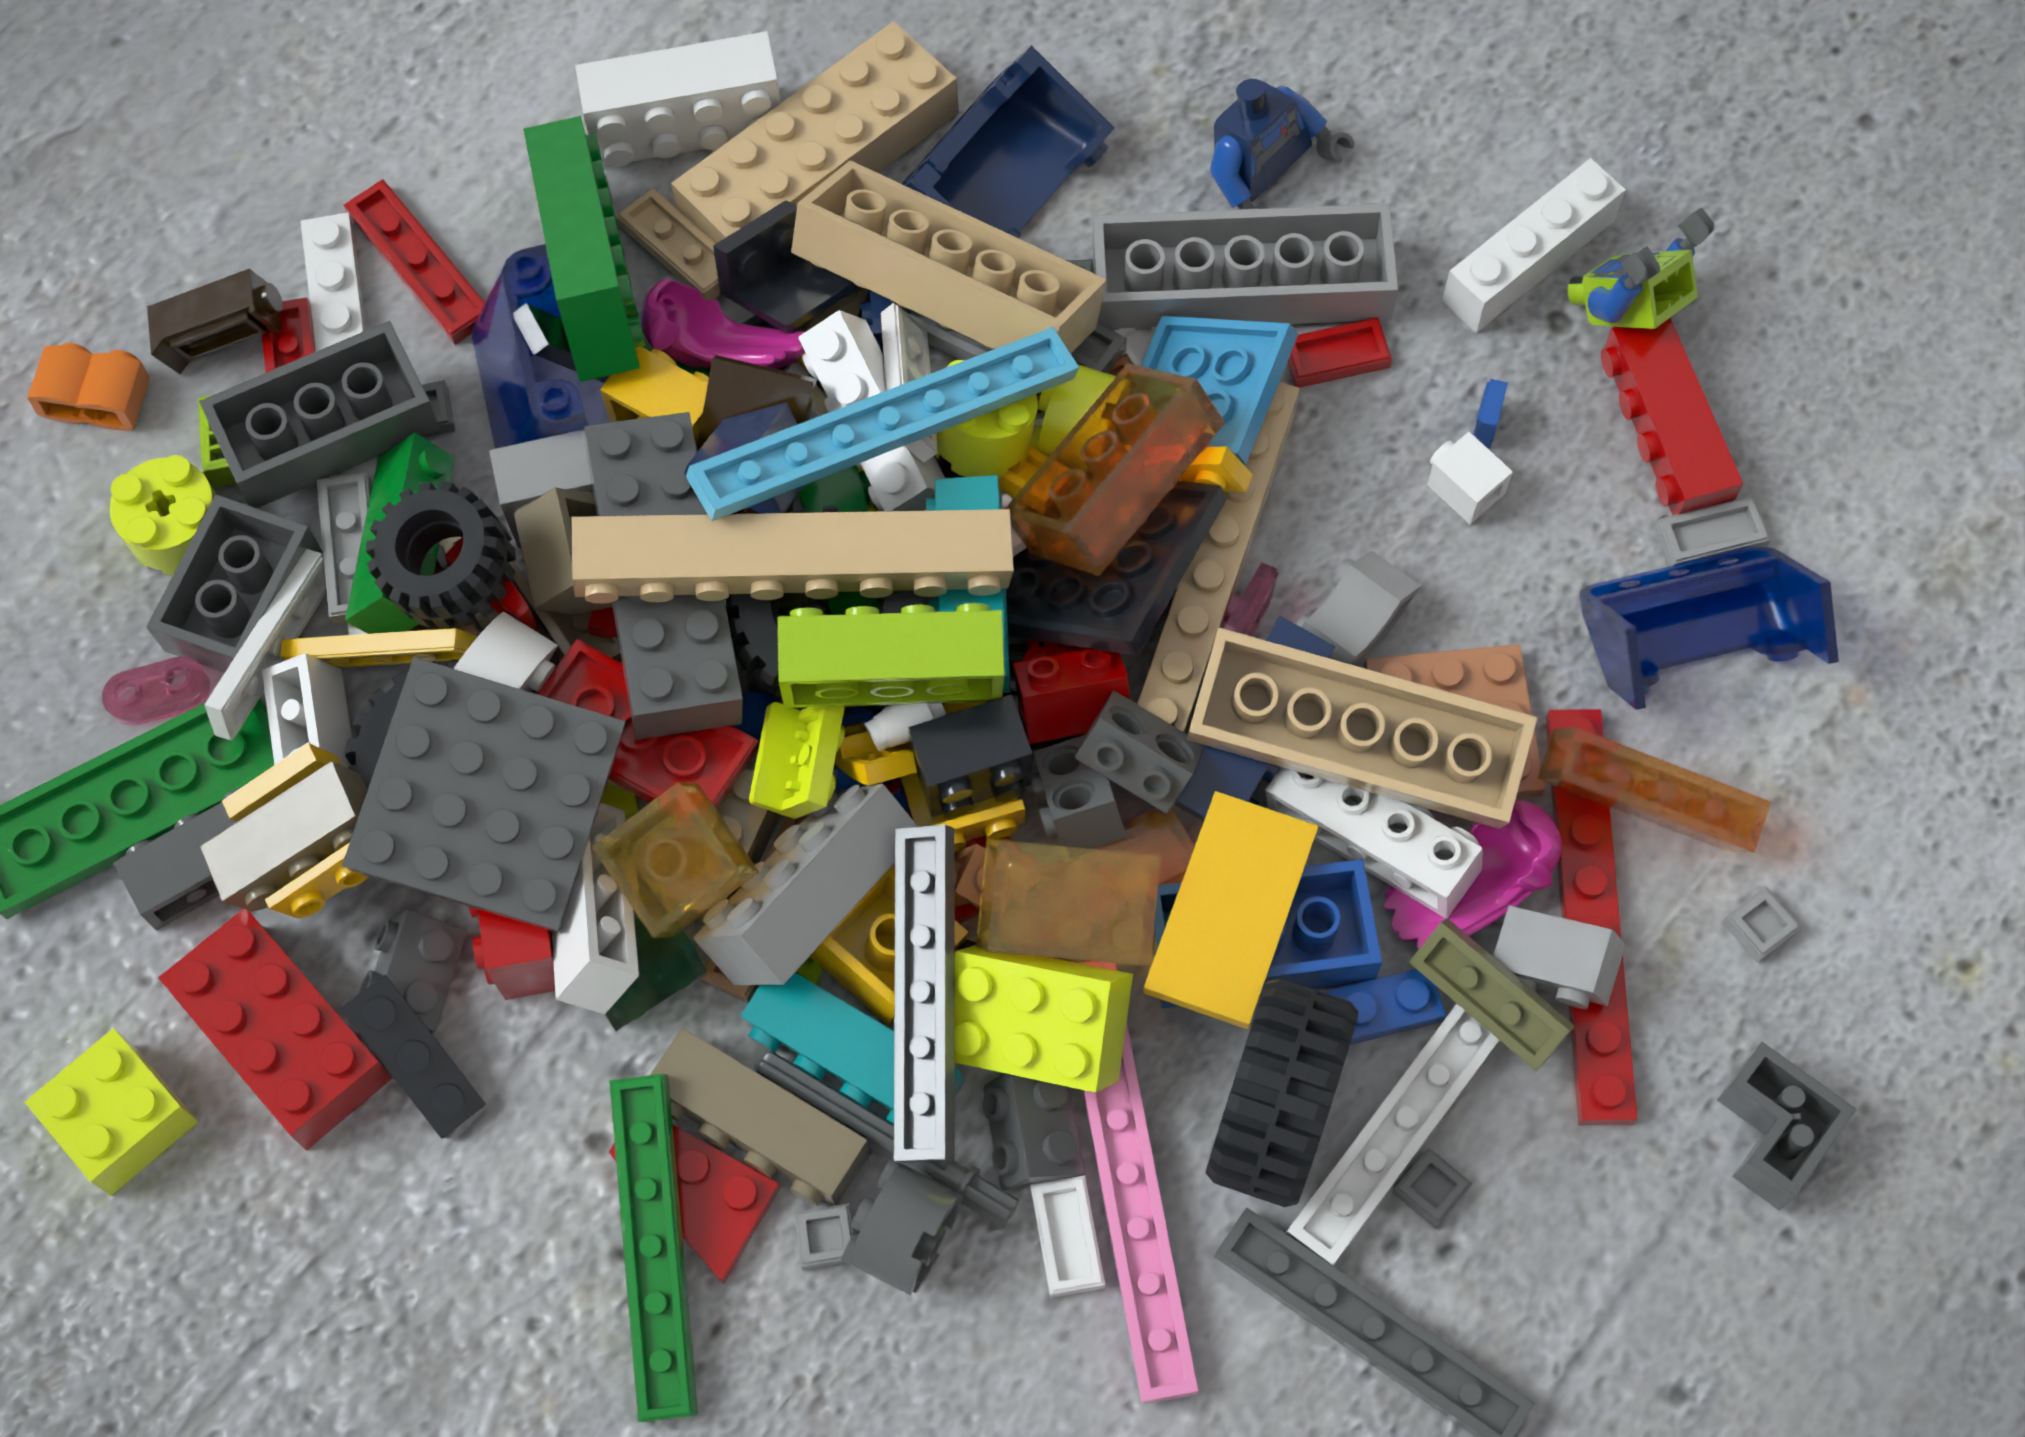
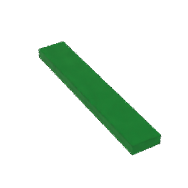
M663 1073L609 1080L638 1422L698 1415L668 1075Z

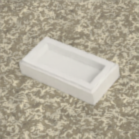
M1085 1175L1030 1185L1050 1298L1104 1289L1105 1280Z

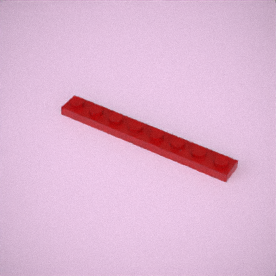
M1601 709L1549 710L1545 718L1553 817L1562 841L1561 857L1557 864L1561 917L1612 929L1621 938ZM1622 956L1608 1006L1589 1002L1587 1009L1569 1006L1570 1022L1575 1026L1571 1031L1578 1125H1634L1637 1121L1624 961Z

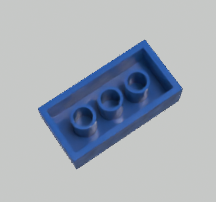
M1363 859L1305 866L1260 996H1262L1266 982L1278 978L1312 989L1356 984L1377 978L1382 965V958ZM1182 882L1148 886L1146 911L1154 957ZM1160 999L1162 1009L1180 1007Z

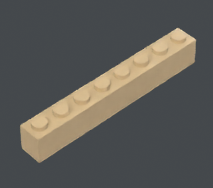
M1279 382L1245 465L1253 474L1247 492H1224L1227 500L1178 585L1138 701L1139 706L1187 735L1218 627L1224 629L1296 415L1300 388Z
M1010 509L729 514L714 521H711L708 514L572 517V580L575 597H585L586 601L599 604L617 601L618 596H640L642 600L647 602H666L672 600L674 595H696V598L699 600L720 601L728 598L729 594H751V597L754 599L774 600L781 598L784 593H805L809 598L827 599L837 596L838 592L860 591V595L864 597L880 598L891 595L893 591L914 590V593L918 596L933 597L945 594L947 590L968 589V592L972 595L986 596L1000 592L1001 588H1008L1014 571Z

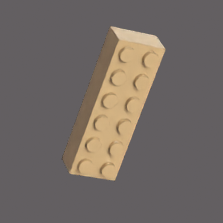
M893 21L673 181L671 186L676 208L718 243L785 200L797 206L798 202L849 160L880 173L959 114L957 78Z
M851 160L797 204L791 253L810 261L817 267L825 268L840 275L859 287L867 288L884 296L901 307L911 309L928 317L945 328L953 329L970 337L987 348L996 349L1054 327L1071 354L1097 327L1107 279Z
M1218 627L1187 740L1501 829L1510 822L1538 717Z

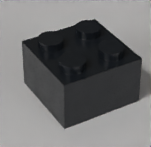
M1012 694L908 727L910 748L914 753L917 776L931 817L944 814L945 818L962 816L975 808V803L990 798H995L996 802L1008 801L1022 795L1026 791L1025 787L1032 785L1033 753Z

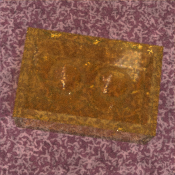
M987 837L976 947L995 953L1150 966L1161 856L1146 852Z

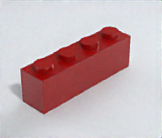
M1671 318L1655 329L1612 327L1605 347L1601 350L1602 366L1606 375L1609 378L1614 377L1620 391L1619 404L1622 414L1627 420L1632 419L1638 433L1637 446L1640 456L1645 463L1650 462L1656 475V492L1661 504L1665 507L1669 506L1672 515L1736 500L1743 486V481Z

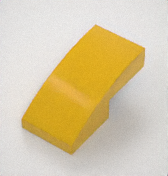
M865 721L844 727V739L841 747L836 752L834 763L854 780L870 786L917 773L913 751L888 747L879 752L865 727Z

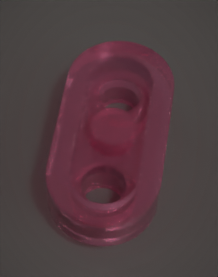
M184 656L174 657L114 675L104 686L102 702L105 709L117 722L128 726L139 725L187 712L201 705L210 692V679L196 660ZM186 675V679L182 684L177 686L171 685L175 677ZM135 689L132 697L121 700V695L126 690Z

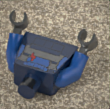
M1247 79L1236 88L1237 100L1214 123V154L1210 165V173L1232 208L1237 206L1239 210L1266 209L1269 207H1254L1252 202L1312 146L1311 138L1314 136L1317 138L1316 149L1320 157L1342 162V159L1335 152V143L1337 142L1344 148L1353 149L1354 140L1348 133L1330 131L1325 126L1327 120L1305 97L1285 86L1275 88L1258 79Z

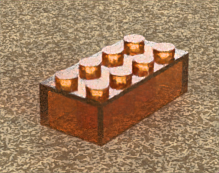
M1127 363L1005 508L1010 509L1011 527L1032 555L1099 576L1114 561L1117 553L1136 530L1146 522L1150 513L1169 490L1178 483L1180 477L1197 456L1208 447L1211 439L1225 424L1223 418L1197 379Z

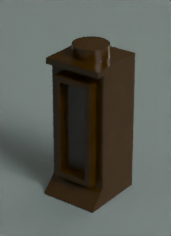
M249 268L147 306L151 355L178 374H181L192 360L266 334L271 329L277 334L281 333L280 311L283 308L280 293L272 283L266 282Z

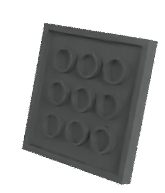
M413 657L342 867L349 871L559 933L624 733L626 721Z

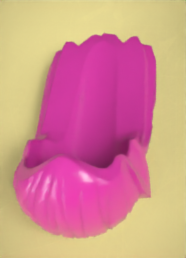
M669 278L659 281L650 288L642 303L640 312L641 326L648 343L653 349H658L666 353L674 361L690 367L697 368L703 366L707 369L711 368L712 358L719 355L765 367L781 368L796 363L797 358L805 353L798 338L805 332L792 331L785 333L780 329L737 323L722 313L717 300H705L697 289Z
M1515 800L1510 822L1501 829L1476 822L1473 824L1472 829L1468 831L1476 838L1479 846L1483 848L1482 871L1448 917L1450 921L1468 936L1485 928L1507 913L1509 905L1516 907L1532 892L1548 888L1552 885L1551 873L1561 857V836L1550 815L1542 808L1530 802ZM1392 886L1384 893V896L1387 898L1383 905L1384 908L1389 911H1395L1391 921L1392 930L1395 934H1399V939L1402 941L1414 942L1418 940V949H1420L1440 922L1446 919Z

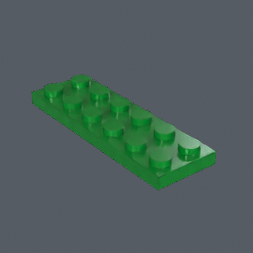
M261 697L232 741L215 736L204 706L205 703L1 804L0 914L5 919H9L113 866V862L124 857L128 849L133 845L145 840H155L173 830L174 825L182 818L195 813L202 814L220 804L223 797L229 792L245 786L273 767L275 764L268 713Z

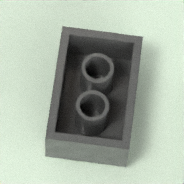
M215 494L146 628L164 652L225 673L306 549L323 553L309 526Z

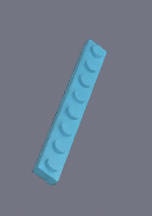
M1051 327L689 466L686 478L711 521H714L1075 378L1079 366L1054 327Z

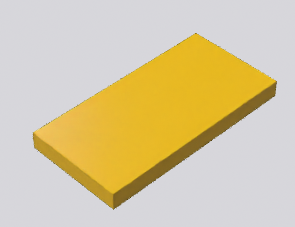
M1215 791L1146 979L1143 993L1248 1030L1310 854L1318 826Z

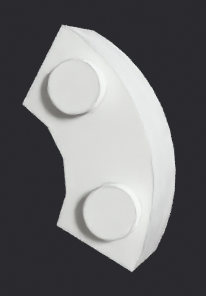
M502 612L475 639L454 669L531 692L535 690L539 692L555 669V665L549 662L558 645L507 613Z

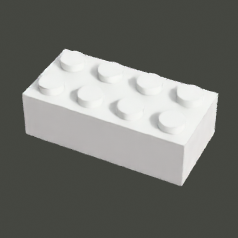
M767 31L575 65L587 130L589 134L596 133L603 167H621L634 161L656 157L671 158L679 153L701 149L717 150L781 103Z

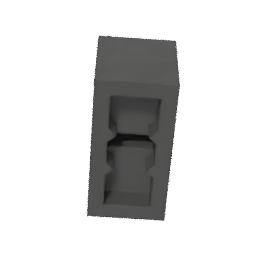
M1113 690L1088 729L1074 758L1167 814L1192 777L1205 745L1188 741L1186 733Z
M1085 735L1033 751L1039 772L1032 774L1031 784L1038 805L1048 803V807L1039 809L1048 840L1059 837L1065 858L1127 838L1108 778L1074 758Z

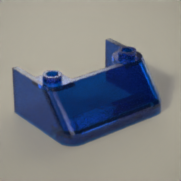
M1752 547L1592 584L1581 589L1579 592L1582 615L1607 686L1635 710L1646 708L1644 694L1651 690L1650 686L1660 680V669L1748 648L1767 655V659L1770 661L1792 660L1799 656L1800 651L1808 650L1828 664L1839 662L1831 582L1775 548Z

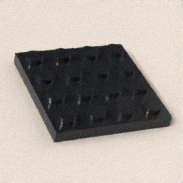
M1070 469L1068 484L1041 513L1025 504L1021 507V511L1038 530L1039 539L1013 557L1014 571L1009 587L1006 588L1008 636L1138 656L1227 499L1221 485L1093 471L1084 472Z

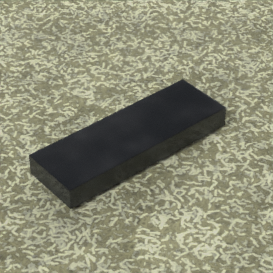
M528 303L513 313L515 316L514 320L534 355L576 371L562 318ZM610 375L596 378L595 380L605 383Z

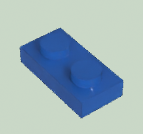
M1417 969L1325 992L1350 1001L1359 1011L1350 1045L1440 1023L1446 1017L1437 986Z

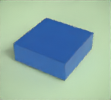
M1490 379V382L1487 381L1473 436L1488 449L1492 445L1508 382Z

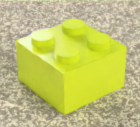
M114 1028L25 1101V1104L87 1179L110 1196L199 1122L137 1048Z

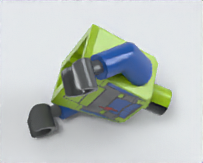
M1699 208L1678 224V227L1687 238H1676L1666 251L1651 252L1649 247L1646 246L1638 253L1611 257L1584 276H1573L1568 284L1569 301L1573 305H1586L1588 321L1595 326L1657 328L1698 298L1693 256L1695 255L1694 247L1701 244L1712 233L1715 227L1714 222L1703 208Z

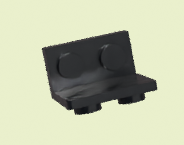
M787 200L713 245L720 294L781 331L790 333L856 290L858 286L825 268L817 267L810 261L791 253L797 206Z

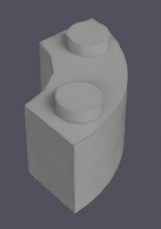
M1372 550L1355 562L1351 559L1347 560L1338 570L1332 581L1335 589L1311 616L1304 614L1295 623L1336 646L1330 659L1361 668L1365 663V659L1373 655L1394 628L1421 587L1419 583Z

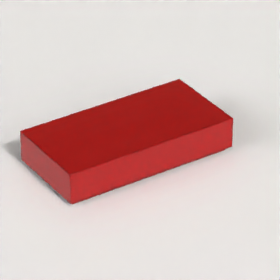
M1379 317L1299 334L1287 364L1294 386L1301 388L1390 368L1392 357Z

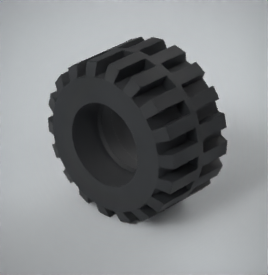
M442 481L440 488L437 489L432 482L420 484V492L415 494L409 488L399 493L402 500L395 506L388 502L381 509L386 514L382 521L374 520L370 531L376 538L375 540L367 541L366 553L372 558V560L367 562L369 573L376 579L374 583L410 619L414 618L420 625L431 628L433 623H435L440 629H452L454 621H458L463 627L474 624L473 615L479 612L486 617L493 611L489 604L495 598L502 601L508 593L503 587L504 581L513 582L515 570L509 562L516 560V551L509 542L512 538L508 530L485 502L464 486L459 490L454 483ZM463 537L461 552L450 567L434 575H421L424 557L435 544L447 538Z

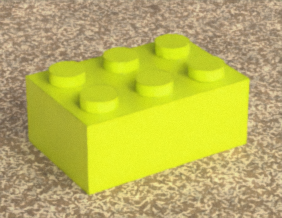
M984 944L955 951V1063L1095 1093L1119 1082L1133 974Z

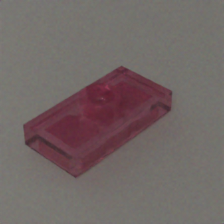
M1261 562L1243 595L1233 594L1223 622L1227 623L1225 626L1226 630L1253 637L1270 606L1279 575L1277 572L1278 568Z

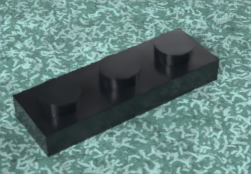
M386 974L340 1008L441 1139L486 1105L482 1097Z

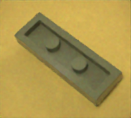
M1448 918L1440 922L1409 961L1412 966L1535 1071L1542 1067L1575 1027Z

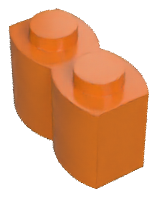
M68 342L63 343L61 346H44L27 399L36 414L47 419L66 423L86 422L112 430H134L150 377L142 362L133 354L123 350L92 354L87 348L75 343Z

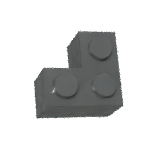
M1761 1042L1746 1058L1717 1098L1718 1102L1762 1133L1732 1177L1774 1208L1781 1210L1796 1197L1857 1109L1767 1044Z

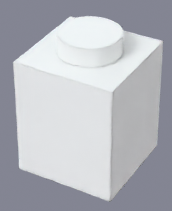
M1468 432L1455 444L1451 440L1445 442L1430 459L1432 468L1427 486L1471 525L1506 494L1513 471L1475 436Z

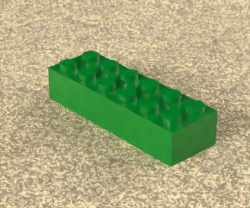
M581 116L523 128L556 301L579 382L639 369L640 365L636 348L645 346V341L596 133L586 135Z

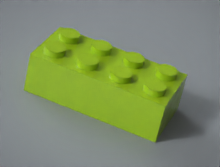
M982 603L959 605L955 612H934V607L928 605L905 606L901 608V613L879 614L877 608L869 606L848 608L845 611L846 615H823V611L816 608L794 609L790 611V616L777 617L779 686L784 708L989 702L1001 698L1004 683L1002 610L990 611V606Z

